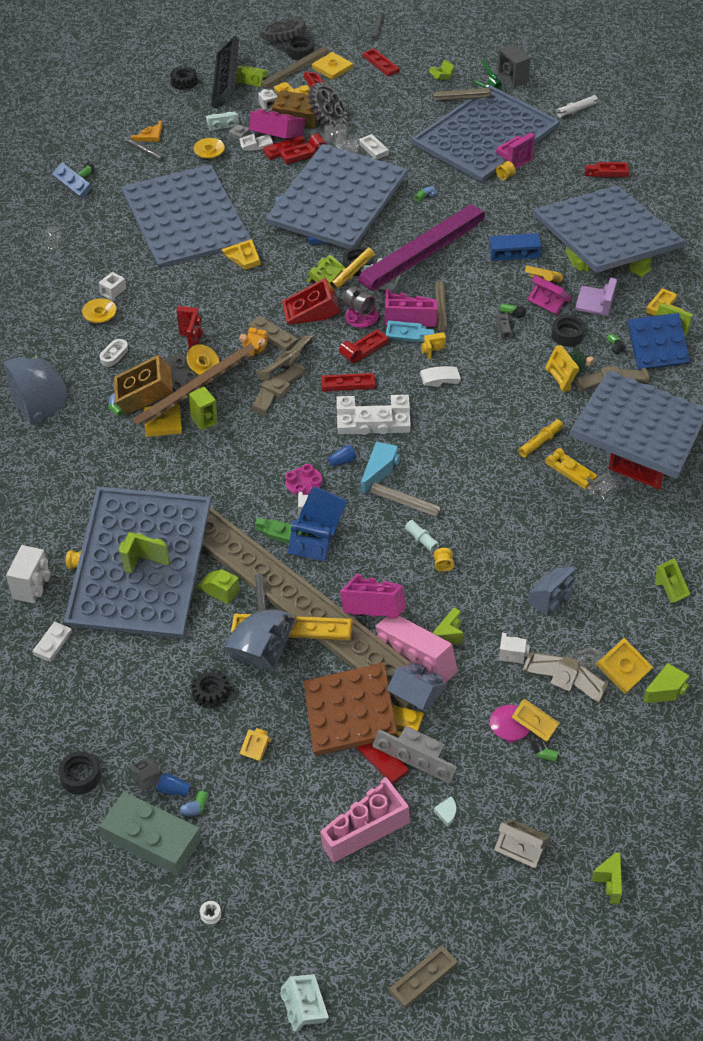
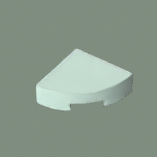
M449 797L434 808L436 815L447 827L452 824L456 815V804L452 797Z

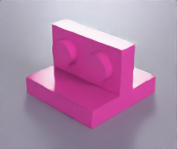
M531 132L523 137L518 135L497 147L496 153L507 161L512 162L515 169L533 160L535 135Z
M536 275L533 277L532 282L535 284V287L527 300L558 315L564 303H570L572 297L563 288Z

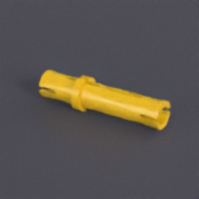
M367 247L347 268L342 269L343 272L332 280V283L340 289L376 254L370 247Z
M556 419L549 426L542 428L539 434L518 449L519 454L524 458L528 457L546 441L552 440L554 435L564 428L562 426L563 423Z

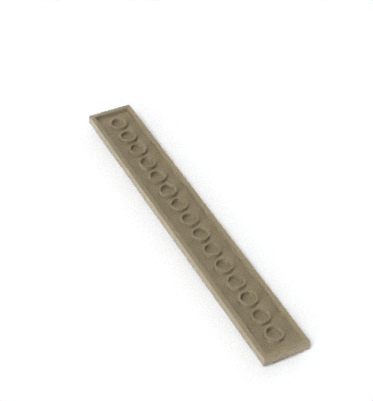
M210 507L202 548L255 591V575L263 574L265 599L276 608L301 617L345 618L353 620L351 640L316 639L350 667L357 669L384 662L388 683L390 684L397 667L412 664ZM390 692L391 699L400 707L408 709L413 705Z

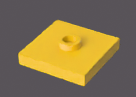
M331 52L314 62L312 68L333 80L353 68V63Z
M175 404L172 408L146 423V437L181 434L180 404ZM151 406L144 407V411L150 408Z
M625 638L596 663L606 676L625 694L653 668Z

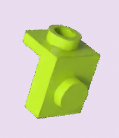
M444 60L441 68L430 67L429 73L436 80H449L455 66L449 61Z

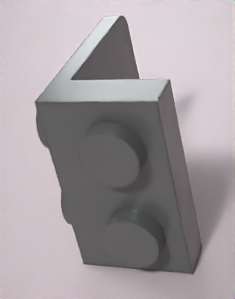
M180 352L174 356L170 355L164 360L171 367L173 392L198 377L190 369L187 360Z

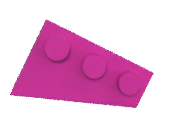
M260 108L250 113L249 130L282 138H295L304 134V118L293 117L288 114L281 115L275 111L266 112V109Z
M386 289L385 325H387L388 321L419 323L427 328L436 327L437 300L416 296V298L407 297L406 293L402 292L400 295L391 293V290Z
M357 574L340 590L344 613L396 618L406 609L402 585L387 581L378 583L375 578L370 577L367 580L363 579L361 574Z

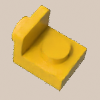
M445 333L424 336V343L421 344L423 354L426 353L428 359H431L432 351L445 349Z
M256 728L255 731L248 729L240 754L261 762L268 742L271 743L272 738L267 736L268 732Z

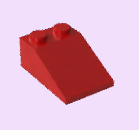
M326 278L282 301L288 325L326 320L341 312L336 292Z
M611 453L609 470L656 489H661L664 478L663 473Z

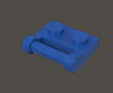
M293 520L288 554L325 562L328 556L332 528L316 527ZM299 531H303L307 533L323 536V540L304 535H299L298 533Z

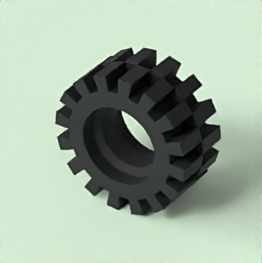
M182 66L180 68L176 67L170 73L171 84L175 89H183L184 91L188 88L190 90L191 87L194 88L198 83L197 72L190 66L189 68L187 66L184 68Z
M207 669L203 670L204 674L199 672L197 674L198 678L194 676L191 683L194 701H197L199 706L203 704V708H207L210 705V709H212L215 704L217 707H220L221 702L225 703L226 698H229L228 678H226L224 673L221 675L219 670L216 673L214 669H211L209 673ZM213 684L218 686L216 692H203V688L207 685Z

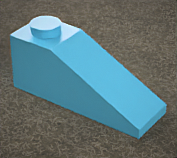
M380 442L375 443L361 480L362 494L368 492L373 483H379L391 473L394 465H398L400 460V454H397L398 446Z

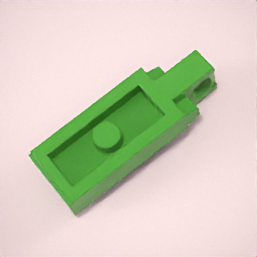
M257 518L255 530L262 531V534L266 535L267 538L289 544L291 524L272 519ZM299 531V533H298L299 535H304V536H308V535H309V533H305V532H302V531Z

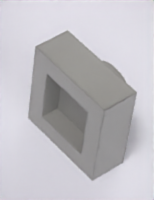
M236 124L228 134L230 137L240 140L239 138L247 136L250 130Z

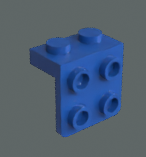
M314 486L309 492L298 521L316 527L332 528L331 542L347 501ZM313 534V535H316L317 538L323 540V536L317 535V534Z

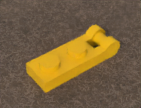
M561 448L556 449L553 455H549L545 459L547 465L584 489L597 480L598 475L567 456Z

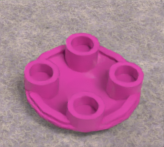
M376 307L367 316H363L350 308L345 314V321L349 325L358 328L371 326L379 318Z
M304 464L302 467L286 473L285 484L287 489L294 494L299 495V492H302L303 495H308L312 487L320 488L323 478L321 473L314 469L311 464Z
M503 705L495 709L491 714L489 723L495 735L508 743H514L516 740L526 737L531 731L512 718V715L518 708L515 705Z

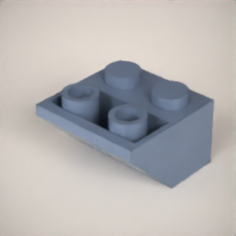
M567 567L556 568L551 571L529 592L528 603L546 616L550 612L557 611L561 602L564 599L567 601L573 594L572 587L575 581V569Z
M413 663L396 668L387 691L423 710L432 706L447 683L442 681L440 675L435 673L429 674L424 671L423 666Z

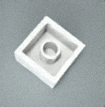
M21 545L6 574L12 599L35 604L37 598L42 596L43 586L45 582L49 581L51 575L47 565L48 560L43 549Z

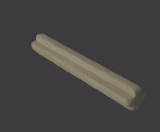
M491 89L434 92L433 97L435 101L491 97Z
M437 281L435 283L437 326L439 331H446L445 286L443 281Z
M376 482L371 486V493L435 517L440 514L441 507Z

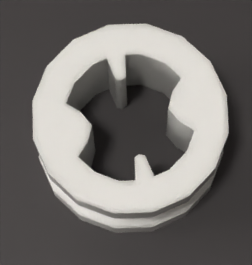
M208 901L201 906L200 915L204 923L215 924L220 920L221 909L217 902ZM211 909V911H213V909H215V915L210 917V914H208V916H206V910Z

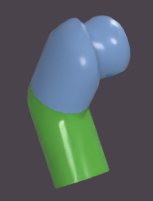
M429 186L421 189L414 196V199L420 202L428 194L430 197H434L438 192L434 186Z
M115 393L109 397L108 408L117 417H120L124 414V411L115 403Z
M199 791L195 801L188 802L180 807L181 815L192 817L201 814L205 808L208 793Z

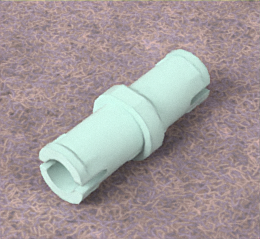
M413 520L406 524L405 530L415 537L416 542L422 543L431 553L438 549L439 543L429 535L426 529H422Z

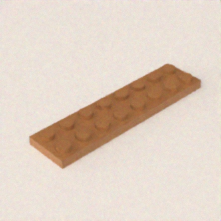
M250 343L134 417V422L136 425L142 421L146 424L155 419L164 411L187 398L189 393L200 389L225 373L228 369L251 356L249 352L255 349L254 346Z

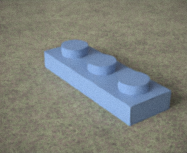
M63 162L52 173L81 198L85 197L93 187Z

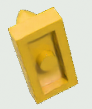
M526 699L522 700L512 715L513 719L546 742L560 724Z

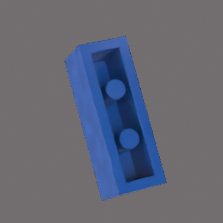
M539 234L489 236L491 261L540 258L541 242Z

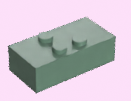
M124 791L99 825L102 839L177 876L201 841L199 827Z

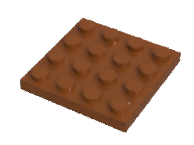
M384 662L303 681L315 755H323L374 743L379 730L398 737L391 694L387 691L389 683Z

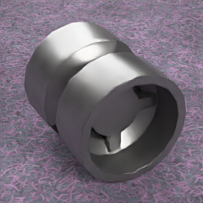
M352 286L346 291L343 303L357 313L367 316L373 311L376 298L362 289Z

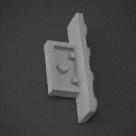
M406 726L399 738L382 730H379L373 743L374 748L446 783H451L457 769L455 765L438 758L445 744Z

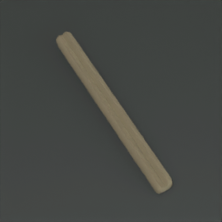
M323 46L263 80L262 86L266 89L327 55L329 48Z

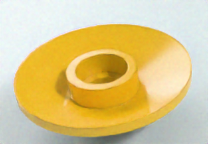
M215 138L201 139L194 145L195 154L202 158L218 157L225 149L223 142Z
M100 298L86 303L82 309V314L89 322L103 323L111 320L115 316L117 309L112 301Z
M195 345L187 353L188 366L197 375H201L219 363L217 354L205 345Z

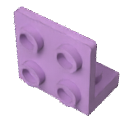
M610 278L609 284H605L604 290L581 286L575 310L609 316L617 279Z

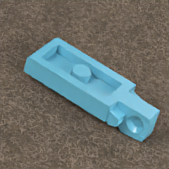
M388 321L386 336L391 340L424 342L425 335L435 334L434 330L426 329V326H422L419 323Z

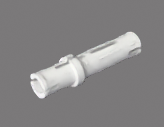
M593 95L575 103H568L567 106L556 110V113L561 111L557 116L561 118L568 114L573 115L579 110L597 105L598 100H593L598 98Z

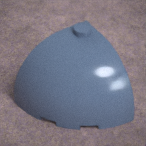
M17 357L3 362L12 399L30 425L43 421L62 408L67 399V389L63 378L54 366L46 360L37 357L34 359Z
M281 610L256 612L245 618L227 638L223 649L233 658L273 672L297 616Z

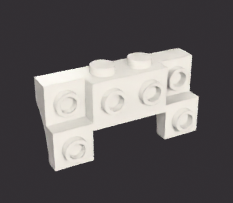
M391 395L390 406H355V396H337L338 434L367 435L369 433L410 432L409 395Z

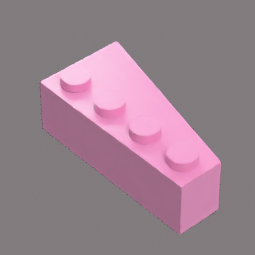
M386 616L375 626L378 638L412 664L416 663L423 666L424 671L429 674H438L442 677V681L447 682L458 672L453 646L450 642L401 616L396 618Z
M387 777L380 781V785L375 789L369 790L366 793V797L360 802L356 801L352 804L348 812L344 815H339L320 831L322 848L334 863L409 824V806Z

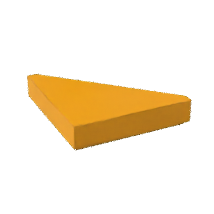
M159 121L153 127L145 128L138 135H131V139L134 141L159 142L162 121Z

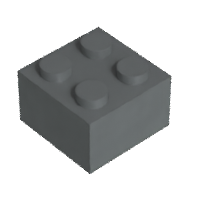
M514 43L499 49L497 74L513 88L528 83L531 58Z

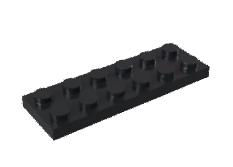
M235 35L216 54L211 106L214 108L223 105L226 98L232 96L235 92L239 38Z

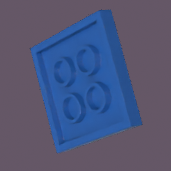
M679 313L629 319L627 321L638 370L690 363Z

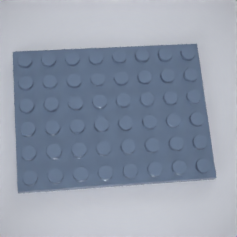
M489 85L486 88L491 89V97L468 99L413 137L411 144L474 179L483 182L496 173V168L499 165H503L507 161L496 153L497 147L518 135L523 137L530 132L535 135L534 144H536L558 128L560 121Z
M322 144L265 217V223L343 248L356 247L406 177L408 169Z
M211 165L121 187L122 193L158 268L223 252L222 249L251 240Z
M611 186L604 190H597L590 194H583L576 198H569L568 200L555 202L554 204L541 206L533 210V215L596 273L685 246L683 238L619 186Z
M607 371L571 428L569 436L677 479L703 425V406L690 403L685 398L672 396L667 391L654 389L653 386L644 385L633 378H626L618 372Z
M97 486L64 619L65 626L184 638L211 505V497ZM129 532L134 534L141 533L152 539L158 538L166 543L170 562L168 565H164L139 557L133 573H128L124 571L123 563H121V556L118 552L121 542L125 541Z

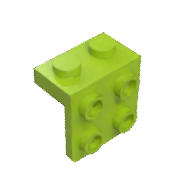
M129 532L125 541L121 542L118 552L121 556V563H123L124 571L128 573H133L139 557L164 565H168L170 562L167 545L158 538L152 539L141 533L134 534Z

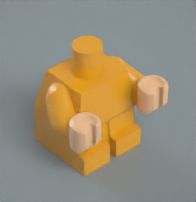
M252 327L249 328L248 335L241 334L239 338L243 347L252 343L255 348L249 352L251 356L248 358H253L254 354L259 355L264 351L268 343L267 332Z

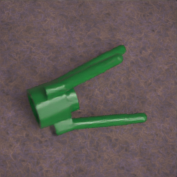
M482 59L481 62L490 75L487 81L488 85L476 80L473 82L484 88L491 85L500 90L503 83L494 75Z

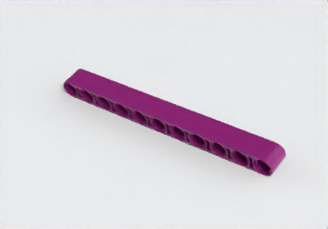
M472 204L465 207L364 270L360 274L358 282L371 291L379 289L476 227L480 221L484 220L485 212Z

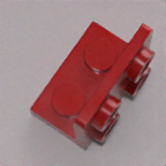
M178 306L176 312L179 335L188 337L190 349L195 345H199V338L203 336V328H200L202 317L199 315L198 308Z

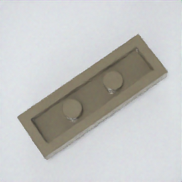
M262 316L257 317L248 324V328L265 330L268 341L284 351H288L298 343L297 338Z
M441 945L391 986L389 993L405 1010L457 967L458 961Z

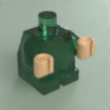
M574 348L569 353L570 357L579 367L575 377L579 373L581 374L586 371L585 363L589 366L594 361L593 357H588L578 348Z

